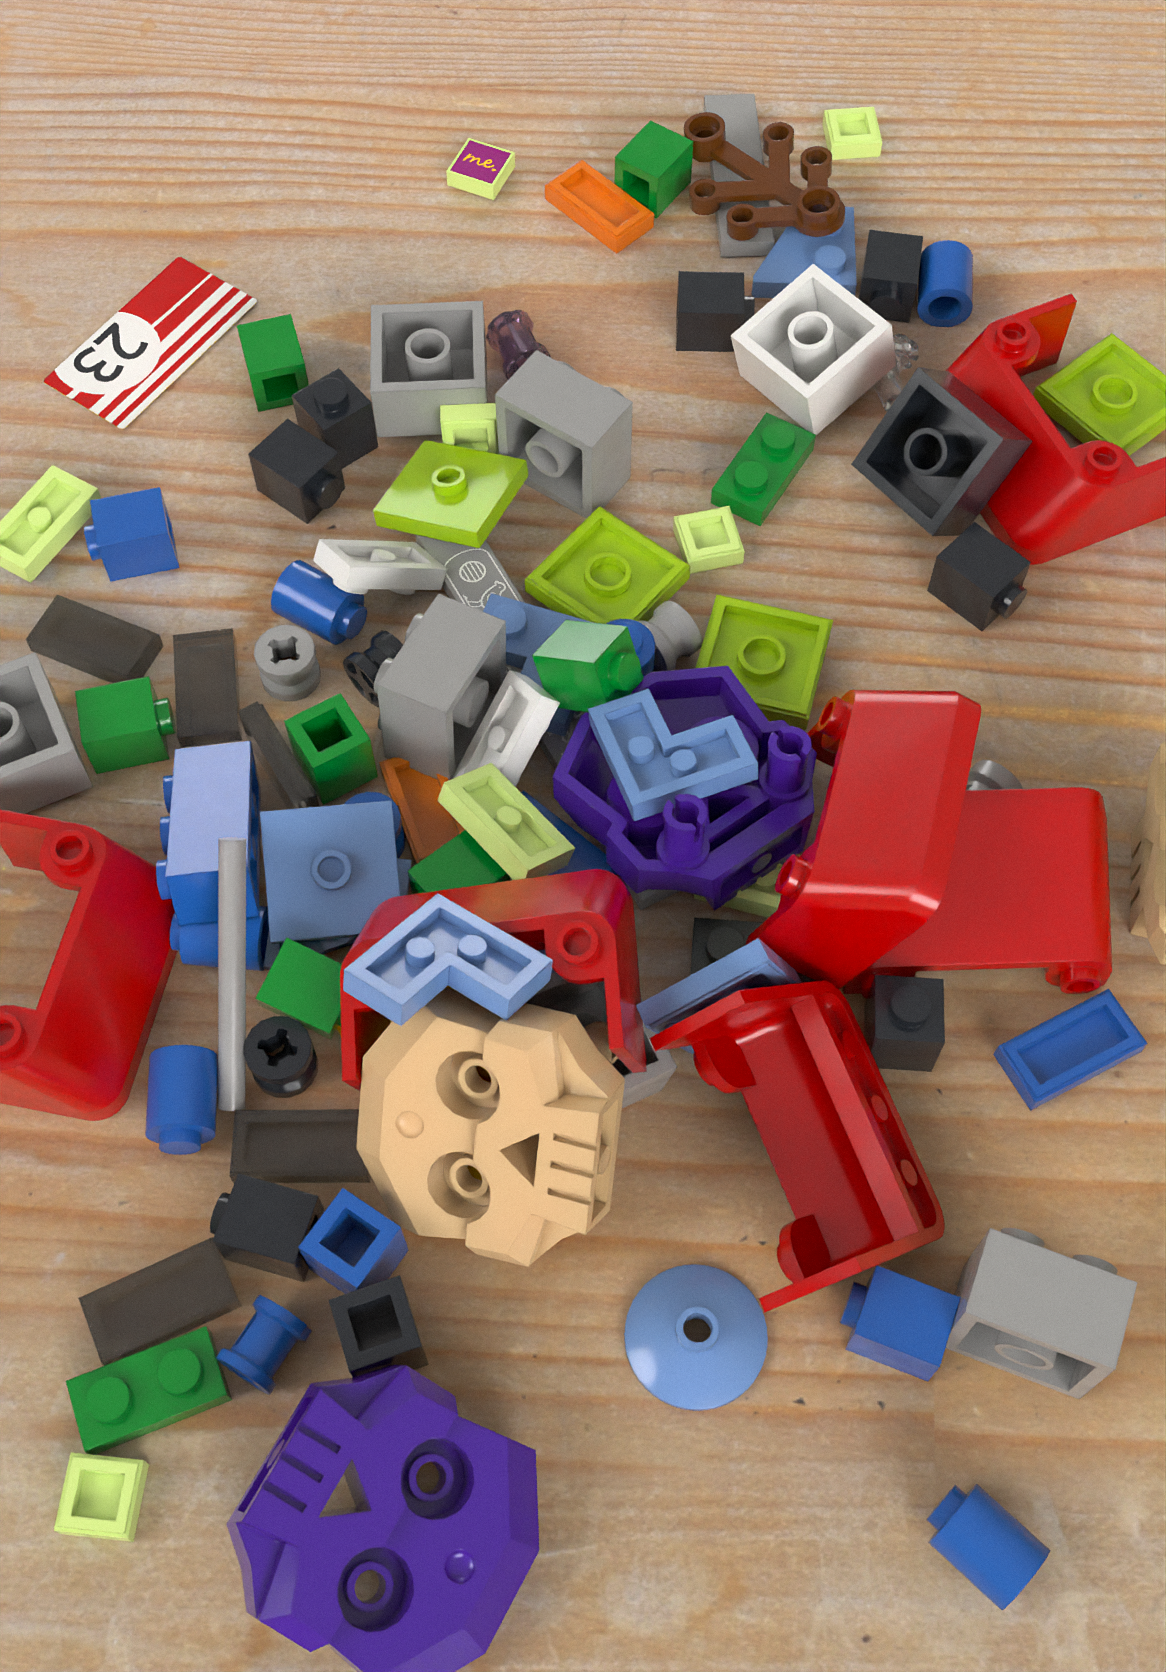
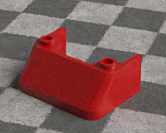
M1072 294L993 321L945 370L953 374L1033 441L980 512L995 537L1031 562L1030 565L1046 563L1166 516V456L1137 467L1121 447L1111 442L1096 440L1071 448L1020 378L1021 376L1057 364L1077 303Z
M849 690L841 698L833 696L828 701L818 722L807 733L811 738L812 748L817 752L816 759L833 767L815 841L800 857L792 854L785 861L775 884V891L781 894L778 910L747 937L745 945L759 938L797 972L816 981H828L840 989L922 927L931 918L943 897L948 881L981 717L980 703L956 691Z
M0 809V845L13 866L42 871L54 885L68 890L79 891L36 1009L16 1005L0 1006V1103L87 1121L107 1119L120 1111L129 1098L178 952L177 950H172L170 945V927L175 914L172 899L162 900L159 895L156 865L87 825Z
M591 869L392 897L375 908L343 960L340 970L342 1081L359 1091L361 1089L363 1056L389 1026L390 1019L343 991L344 969L437 893L537 951L545 950L546 956L553 960L552 969L564 980L575 984L604 982L609 1049L632 1073L647 1072L643 1021L636 1007L637 1004L641 1003L634 904L630 892L621 879L607 870Z
M821 980L738 990L649 1038L655 1051L692 1045L694 1064L704 1082L728 1094L741 1091L796 1218L795 1221L782 1227L777 1247V1259L780 1268L793 1284L758 1298L764 1313L936 1241L943 1236L945 1222L937 1196L848 1001L835 985Z

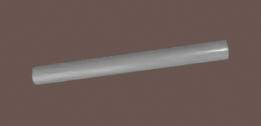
M228 837L218 839V1109L238 1111L245 1108L246 1060L243 1054L246 1039V839Z

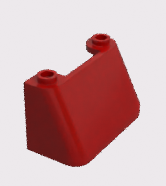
M1083 787L966 790L946 889L934 914L922 927L844 985L843 994H862L867 999L875 975L915 977L917 971L1044 968L1045 980L1051 985L1060 987V990L1066 994L1089 993L1100 986H1104L1112 974L1107 816L1103 796L1100 792Z

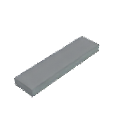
M755 94L705 95L703 111L715 113L723 118L726 141L764 165ZM716 160L710 162L712 180L716 182L744 180ZM769 200L721 203L720 209L715 212L720 257L768 255L774 247L772 227L759 228L757 235L752 239L738 241L731 238L727 233L726 215L728 210L737 204H750L755 208L770 207Z

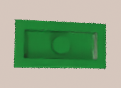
M766 412L712 488L711 504L718 507L729 506L732 514L761 526L814 450L816 435Z
M207 1326L66 1380L84 1452L91 1455L99 1454L232 1400L222 1365L216 1359L218 1352L212 1332Z

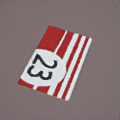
M177 257L44 379V383L116 427L124 429L257 303V300L188 260Z

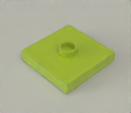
M1113 333L1035 387L1033 396L1043 410L1083 444L1096 440L1111 442L1121 447L1130 456L1166 429V375Z
M424 440L374 508L373 513L376 525L480 548L528 478L527 461L525 459Z
M599 506L525 579V592L553 611L594 623L606 624L617 619L648 622L653 617V611L664 601H668L690 578L691 566Z
M717 594L695 668L729 666L768 721L784 720L789 726L806 730L833 620Z

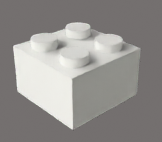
M814 264L731 335L740 376L805 430L815 435L819 434L896 366L892 325Z

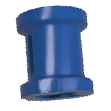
M258 1295L252 1304L256 1311L231 1349L222 1348L216 1359L238 1377L270 1395L276 1386L273 1376L297 1340L306 1341L312 1330L282 1306L267 1297Z

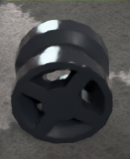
M381 630L371 638L370 647L363 653L353 652L343 661L344 669L355 688L376 707H379L378 694L374 692V681L382 663L387 658L394 659L403 646L393 634Z
M273 1016L260 1021L250 1030L245 1039L243 1054L246 1063L252 1072L256 1084L264 1093L276 1098H290L301 1094L312 1085L318 1073L319 1061L308 1030L299 1021L287 1016ZM284 1045L283 1051L278 1052L274 1056L267 1055L268 1052H273Z

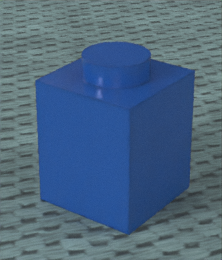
M160 487L90 500L93 525L84 526L85 540L92 561L102 559L110 582L180 568L172 522Z
M344 1188L340 1190L298 1247L309 1269L344 1294L389 1279L409 1251L402 1228Z
M876 1265L867 1285L864 1286L853 1282L840 1320L841 1324L852 1328L845 1350L928 1382L940 1367L961 1297Z

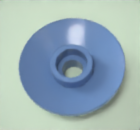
M693 1264L668 1269L653 1277L642 1287L629 1308L625 1323L624 1340L629 1364L635 1376L646 1390L660 1401L684 1410L704 1411L716 1409L733 1402L754 1383L765 1360L768 1334L765 1317L758 1301L741 1281L718 1268ZM701 1319L710 1327L711 1335L703 1342H693L686 1337L683 1330L684 1325L689 1320Z

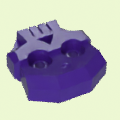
M729 666L650 672L644 676V679L631 694L646 689L650 690L671 735L733 715L758 762V779L701 799L691 794H678L674 796L675 808L674 804L668 800L665 803L663 812L634 821L591 728L589 713L586 712L581 715L553 774V796L578 827L606 846V863L636 894L646 890H679L704 896L715 911L737 896L738 891H744L757 882V878L760 876L763 878L774 869H777L779 863L781 865L784 864L792 854L796 855L804 850L815 812L812 780L817 752L812 748L811 738L802 729L789 726L784 720L768 721Z
M388 1365L353 1378L311 1383L226 1524L241 1568L246 1612L309 1652L328 1645L357 1672H455L486 1653L540 1550L536 1450L458 1416L456 1398L453 1394L406 1365ZM431 1462L438 1470L439 1479L433 1490L424 1493L417 1485L416 1475L423 1464ZM344 1474L356 1507L322 1511ZM373 1570L379 1579L377 1593L369 1600L360 1601L355 1593L356 1580L361 1573Z

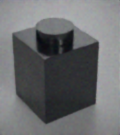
M869 230L858 299L885 320L906 323L910 321L918 284L923 236Z
M679 271L676 308V351L734 352L731 335L754 316L755 297L745 296L744 272Z
M339 368L292 395L298 426L338 451L342 469L378 448L372 402Z
M288 418L248 454L257 490L306 524L323 509L332 507L345 489L339 452Z
M973 522L936 557L927 591L980 631H983L999 615L1004 619L1010 617L1023 602L1027 594V589L1023 587V583L1031 562L979 524Z
M875 975L864 1006V1037L879 1069L932 1072L945 1044L944 979Z
M238 1173L231 1193H222L216 1202L210 1221V1233L214 1234L212 1241L225 1260L304 1282L309 1267L298 1247L325 1212V1209L317 1195Z
M400 1275L329 1300L352 1378L388 1365H406L413 1370L429 1365Z

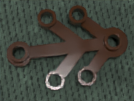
M701 112L686 120L684 124V137L694 141L693 159L698 162L716 160L744 179L741 181L716 182L712 179L695 181L689 188L690 208L694 213L698 215H711L720 209L721 203L776 200L784 205L755 208L750 204H737L731 207L726 215L727 233L731 238L738 241L752 239L757 235L759 228L794 226L800 233L811 237L827 236L841 228L845 221V206L840 200L839 194L834 189L828 187V178L832 174V153L830 150L822 146H812L802 152L800 173L802 178L807 181V189L801 190L790 182L789 155L794 150V129L791 125L784 122H775L765 127L763 131V151L769 156L768 168L726 141L725 122L719 115L711 112Z

